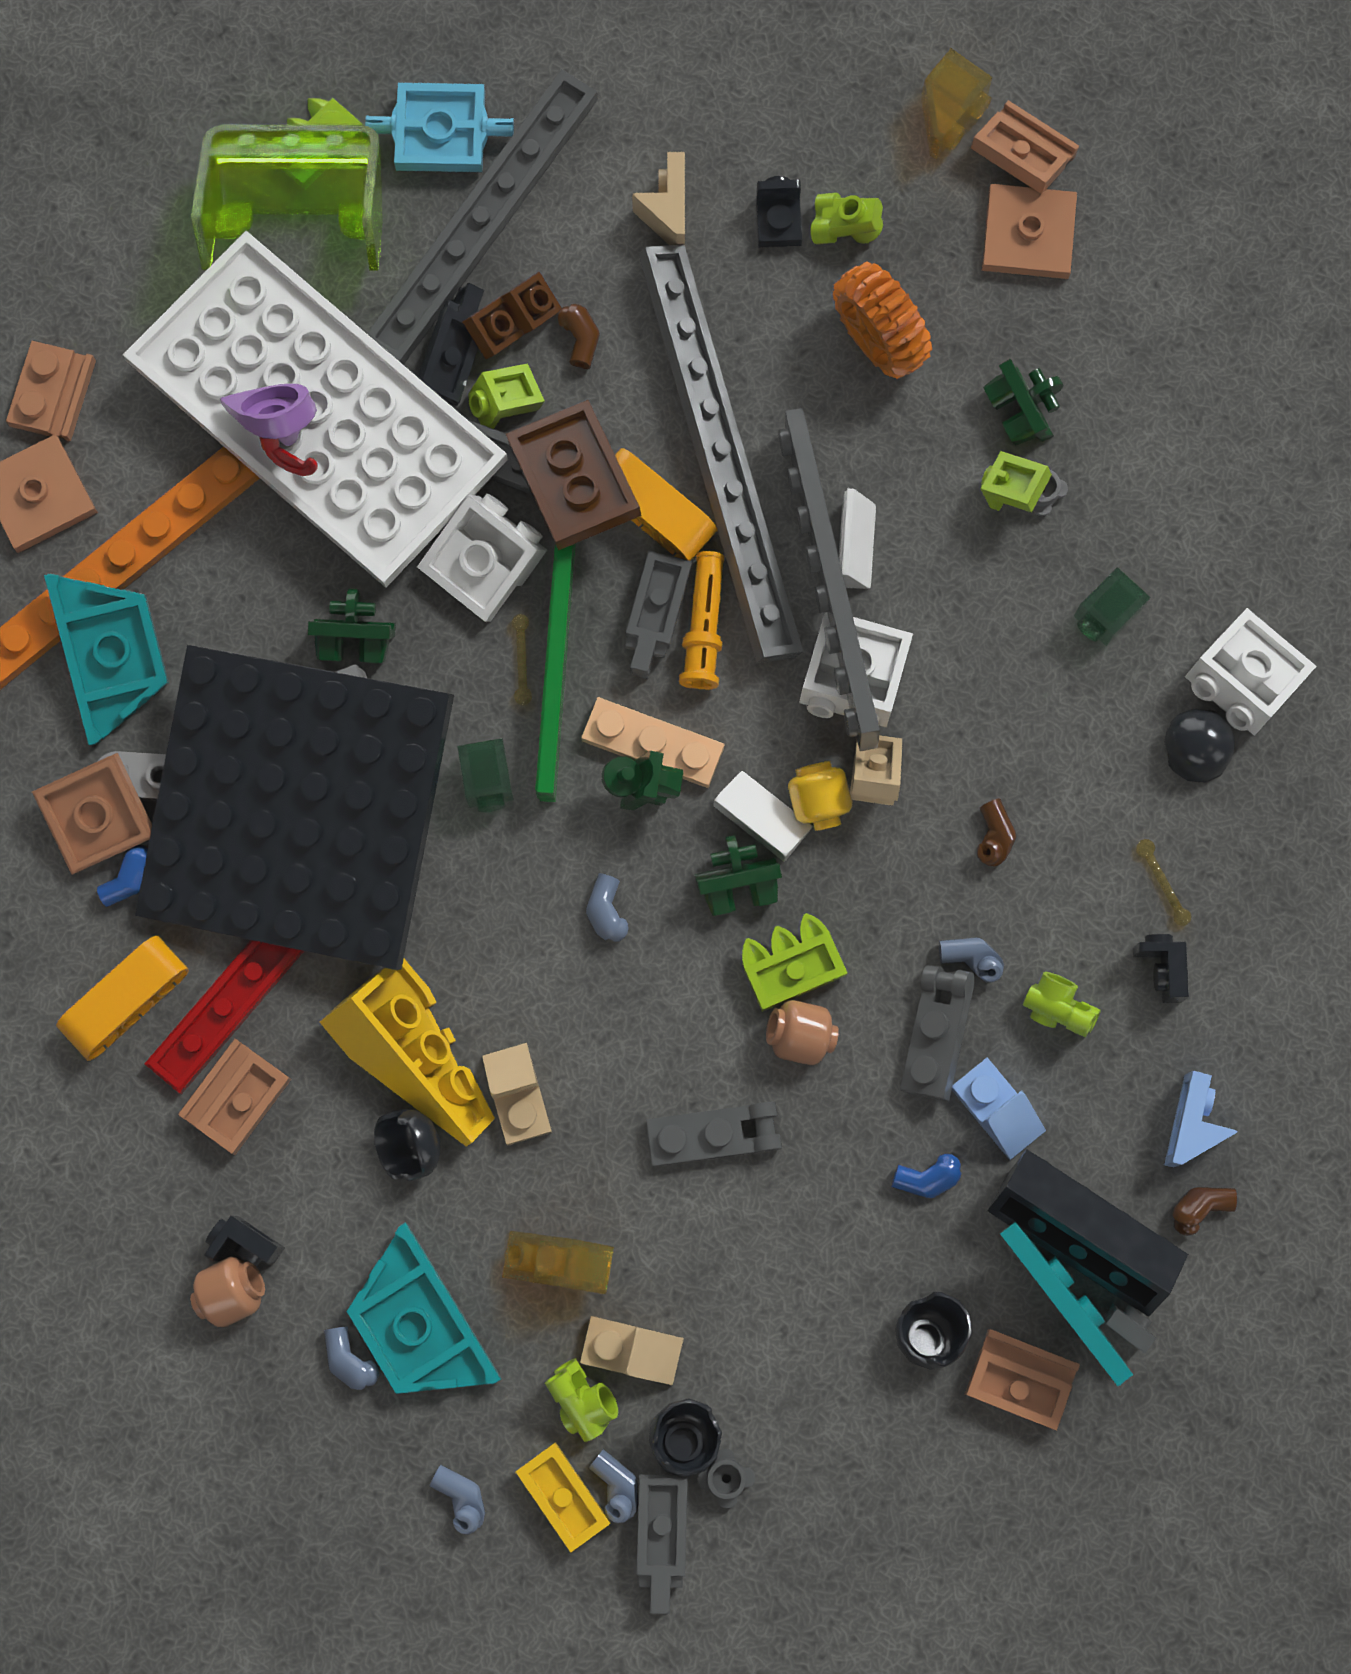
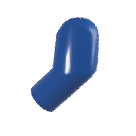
M141 845L132 847L124 856L118 877L97 887V893L103 905L109 907L140 892L148 851L147 847Z
M942 1154L933 1166L923 1172L898 1165L891 1187L925 1198H934L958 1183L961 1178V1163L952 1154Z

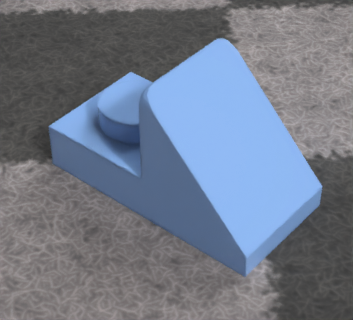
M988 1057L952 1086V1091L1009 1160L1014 1158L1046 1131L1024 1092L1021 1090L1017 1093Z
M1192 1071L1184 1076L1165 1166L1176 1167L1182 1165L1237 1133L1236 1130L1202 1121L1203 1115H1210L1215 1099V1089L1209 1088L1212 1075Z

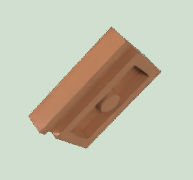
M1009 100L1005 103L1001 112H997L974 136L971 145L972 150L1040 194L1061 174L1066 164L1075 158L1079 145Z
M31 341L6 419L7 424L13 428L46 436L56 434L58 437L64 438V440L71 441L96 363L94 356L90 354L85 356L75 353L74 350Z
M234 1039L178 1115L228 1152L236 1155L292 1079L240 1041Z
M988 1329L964 1395L1057 1431L1073 1386L1072 1383L1076 1371H1078L1080 1364Z

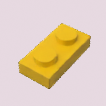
M556 1442L515 1471L570 1552H573L611 1523Z

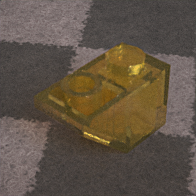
M952 48L949 49L926 77L921 96L929 155L936 160L946 148L953 151L966 132L965 124L971 117L978 120L992 100V97L988 94L993 77Z
M510 1231L505 1251L502 1278L606 1294L614 1247L570 1238Z

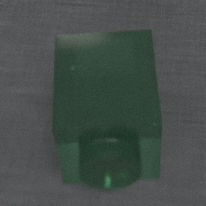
M1117 567L1080 604L1074 617L1079 620L1077 626L1087 638L1094 642L1100 640L1107 646L1144 609L1151 597Z
M503 738L457 746L465 797L469 808L478 807L479 812H492L505 808V802L514 800Z

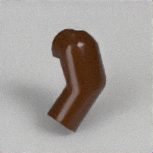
M579 304L565 306L558 313V322L566 331L570 330L576 339L569 362L572 366L590 369L600 336L599 330L585 307Z
M1000 798L992 800L979 808L989 830L982 843L977 847V856L982 863L993 867L1000 865L1007 859L1016 840L1015 829Z
M1195 1187L1189 1190L1174 1207L1175 1230L1182 1235H1194L1199 1231V1223L1204 1220L1210 1211L1235 1212L1237 1207L1236 1189Z

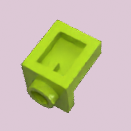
M528 363L482 372L468 393L472 414L478 418L481 425L491 429L495 428L501 418L537 411L545 402Z
M1000 451L994 464L990 465L984 472L980 489L991 509L999 511L1003 504H1007L1032 513L1052 474L1046 465Z

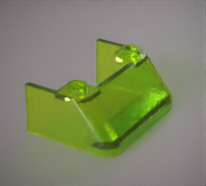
M224 124L208 130L203 137L191 212V221L202 270H207L212 265L215 239H235L240 237L245 231L248 232L252 227L254 214L339 215L338 221L341 232L352 239H365L369 271H378L383 214L381 150L377 132L364 125Z

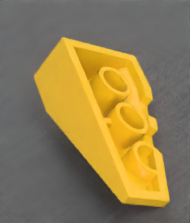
M404 958L401 970L383 967L320 1021V1024L351 1060L467 1147L487 1128L495 1117L471 1070L465 1066H458L450 1049V1044L456 1041L450 1028L440 1031L429 1007L437 1003L430 988Z

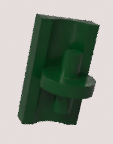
M1011 359L1000 364L999 367L1002 373L993 378L983 388L996 410L1016 399L1023 410L1002 422L1012 443L1016 446L1035 437H1038L1042 442L1053 437L1054 434L1038 404L1043 402L1048 413H1052L1060 408L1055 397L1064 386L1060 377L1055 376L1046 379L1040 368L1035 369L1028 374L1034 385L1029 389L1019 368L1015 367Z
M348 589L346 601H330V614L345 615V620L314 619V621H308V635L315 636L314 644L317 660H343L344 637L360 638L359 662L383 663L386 659L389 639L395 637L396 623L359 621V616H375L376 603L360 602L358 589Z
M649 751L635 760L628 757H617L610 760L603 768L602 783L610 794L616 797H624L621 800V809L634 811L647 803L661 806L666 803L667 798L675 799L679 797L683 769L662 765L664 753Z
M735 835L725 837L726 851L710 854L713 867L730 864V867L694 874L700 895L704 894L712 916L736 910L732 888L749 885L753 906H763L778 902L777 879L782 878L780 864L776 862L775 857L741 864V861L758 858L755 845L738 848Z

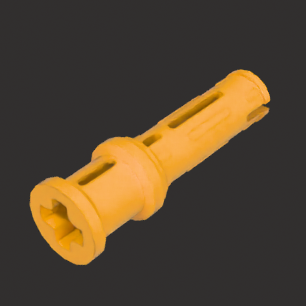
M702 551L696 555L697 565L690 632L686 633L683 638L682 647L686 649L684 672L679 674V684L686 688L711 690L719 686V677L715 675L717 653L722 650L721 637L717 635V624L725 556L714 551Z

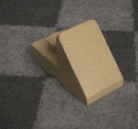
M667 152V169H659V193L632 194L633 212L669 245L685 246V152Z
M879 735L878 748L861 752L856 740L850 785L852 800L892 806L894 801H898L901 780L902 738Z
M527 1043L483 1055L490 1093L496 1105L506 1145L552 1133Z
M591 1316L580 1363L623 1373L632 1377L673 1385L683 1338Z

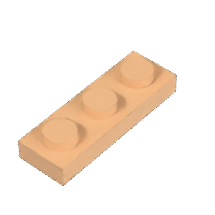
M597 697L581 737L582 742L633 760L649 751L664 753L662 765L683 769L684 780L706 788L710 786L725 746L724 743Z

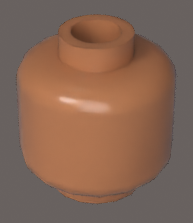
M789 1000L780 1009L775 1008L772 1011L767 1024L766 1041L767 1044L772 1045L774 1054L783 1060L816 1065L822 1061L827 1052L832 1053L838 1041V1027L832 1025V1017L828 1009L818 1005Z
M228 1257L203 1269L196 1275L193 1284L194 1293L190 1297L191 1305L199 1318L207 1319L217 1327H227L252 1315L259 1309L261 1297L265 1293V1284L254 1264L249 1261L244 1262L237 1257Z

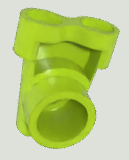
M839 193L818 194L815 198L816 217L811 224L813 243H835L838 237L851 236L856 242L862 244L875 240L883 228V220L881 218L883 206L880 199L859 198L856 195L841 198Z
M1043 972L1039 984L1035 983L1030 987L1023 1006L1032 1010L1030 1018L1051 1028H1055L1057 1023L1066 1026V1029L1083 1037H1086L1089 1032L1091 1033L1101 1012V1009L1083 1001L1080 1003L1073 1000L1078 986L1072 981L1050 972Z
M571 1359L559 1366L554 1371L555 1375L549 1378L545 1385L555 1402H559L562 1407L560 1409V1417L567 1431L571 1434L578 1432L583 1441L588 1442L601 1435L608 1426L609 1421L617 1418L618 1406L610 1389L603 1383L590 1387L585 1379L587 1376L577 1359Z

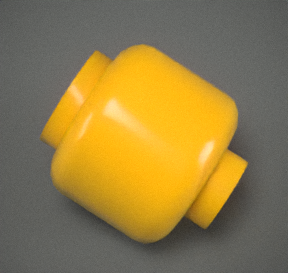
M831 761L819 762L795 769L797 776L789 781L788 790L797 821L813 823L815 831L841 825L840 816L848 813L852 808V798L844 770L839 767H832Z

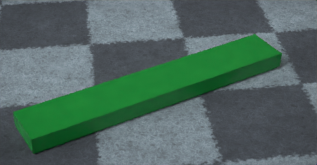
M576 543L561 550H558L555 545L535 788L537 798L544 802H556Z

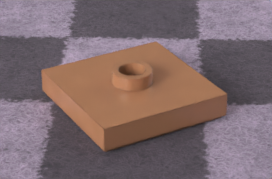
M990 184L982 271L1069 279L1077 192L1046 189L1040 194L1030 187Z
M56 434L0 461V522L17 553L98 513Z
M118 753L32 791L71 874H75L150 840L152 823Z

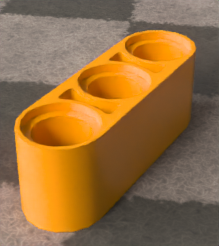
M621 448L615 456L640 506L642 515L631 521L638 527L643 524L641 529L672 555L676 552L675 557L691 561L718 531L716 525L701 509L630 451Z
M153 936L138 946L68 1009L58 1020L56 1027L87 1061H91L106 1050L104 1045L108 1048L141 1018L138 1015L139 1013L144 1016L176 986L173 982L178 985L187 976L189 969L159 936Z

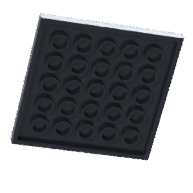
M187 645L135 916L401 970L454 695Z

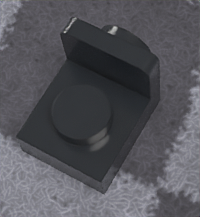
M773 176L765 181L757 182L758 248L802 246L800 180H790L785 176Z
M1170 934L1146 935L1145 942H1139L1133 948V957H1161V963H1155L1153 981L1155 991H1162L1163 1003L1183 1002L1189 997L1186 942H1173V935Z
M231 1215L227 1221L220 1219L210 1231L205 1241L210 1247L204 1256L211 1261H220L230 1245L235 1241L238 1245L234 1251L250 1263L258 1266L262 1260L266 1263H275L285 1247L241 1217Z

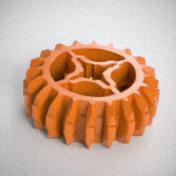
M866 261L860 266H855L847 271L834 284L833 299L835 301V309L840 314V321L845 325L848 334L864 354L885 375L899 379L916 371L923 365L924 361L930 358L932 343L930 341V333L925 328V320L917 311L918 307L909 298V293H905L899 281L892 279L888 271L882 270L875 263L871 264Z

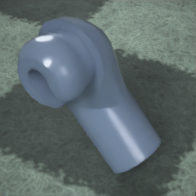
M599 873L587 904L586 914L598 936L604 940L610 939L618 942L624 939L628 933L626 919L619 918L617 911L612 905L620 881L612 876Z
M966 938L939 941L941 964L965 962L978 977L990 983L999 980L1003 975L1004 963L1002 958L983 939Z
M348 1326L324 1330L330 1372L351 1389L362 1390L365 1386L374 1385L379 1377L378 1367L372 1360L362 1361L351 1353Z
M603 1449L589 1466V1469L607 1483V1505L605 1506L607 1517L614 1523H624L634 1516L638 1507L637 1479L632 1472Z
M440 1465L430 1483V1487L451 1497L455 1515L453 1519L455 1529L464 1535L472 1534L477 1528L481 1527L485 1517L480 1488L475 1482Z

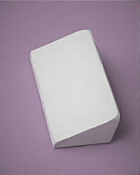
M849 488L844 492L842 502L839 561L846 588L869 589L872 576L876 506L861 493Z
M743 771L714 800V807L783 862L788 859L813 828L810 823L797 821L792 809Z

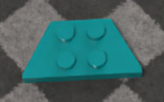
M55 574L44 575L86 737L89 745H95L169 684L147 597L141 593L83 582Z
M406 1222L403 1223L396 1230V1235L381 1259L375 1264L364 1287L358 1292L347 1310L348 1315L396 1394L494 1384L502 1380Z
M1016 1222L1001 1232L1000 1235L1115 1384L1120 1386L1133 1376L1131 1370L1099 1328L1105 1322L1102 1315L1086 1295L1077 1299L1068 1288L1075 1282L1057 1257L1054 1256L1051 1260L1047 1261Z

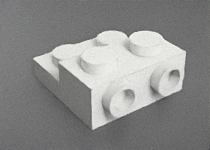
M486 494L484 498L476 495H467L417 568L483 621L491 622L515 587L523 585L547 552V549L539 544L543 536L535 528L523 521L515 525L504 516L508 508L501 501L490 494Z
M1246 608L1200 657L1185 678L1191 682V688L1198 698L1205 701L1213 700L1227 712L1226 717L1231 726L1241 731L1248 730L1255 736L1316 668V665Z
M827 612L822 620L799 701L801 704L808 705L807 710L811 714L821 718H830L834 713L844 715V710L850 709L847 695H839L835 683L834 668H838L840 665L837 653L829 654L826 645L824 628L830 626ZM853 617L878 724L887 727L913 633Z

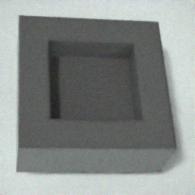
M1113 1304L1103 1317L1106 1325L1144 1354L1156 1340V1337L1147 1329L1152 1321L1129 1304L1124 1311Z

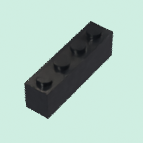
M1028 1149L1025 1150L1009 1171L987 1210L1009 1226L1016 1222L1030 1240L1148 1317L1170 1295L1189 1255L1166 1238L1161 1237L1126 1212L1121 1211Z

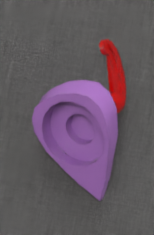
M278 384L220 398L221 404L231 416L246 430L259 436L262 449L277 466L300 476H309L316 472L318 464L313 458L303 461L279 447L280 443L286 446L296 443L301 429L306 427L315 417L317 412L316 405L305 386L299 384Z

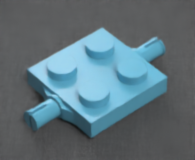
M398 83L397 103L392 112V117L366 115L365 119L366 135L392 134L395 143L394 164L396 171L482 172L483 149L488 136L512 137L514 134L513 118H488L485 110L484 84Z

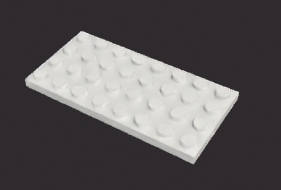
M247 231L123 354L125 360L385 588L444 528L467 495H475L508 460L507 453ZM278 384H299L305 386L316 405L317 412L315 417L306 427L301 429L296 443L290 446L280 443L279 447L303 461L313 458L318 464L316 472L309 476H300L277 466L262 449L259 436L246 430L231 416L221 404L220 398Z

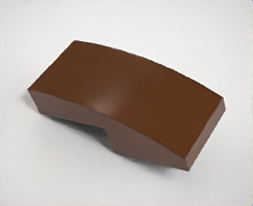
M537 272L462 322L485 359H488L546 322L562 308L541 273Z

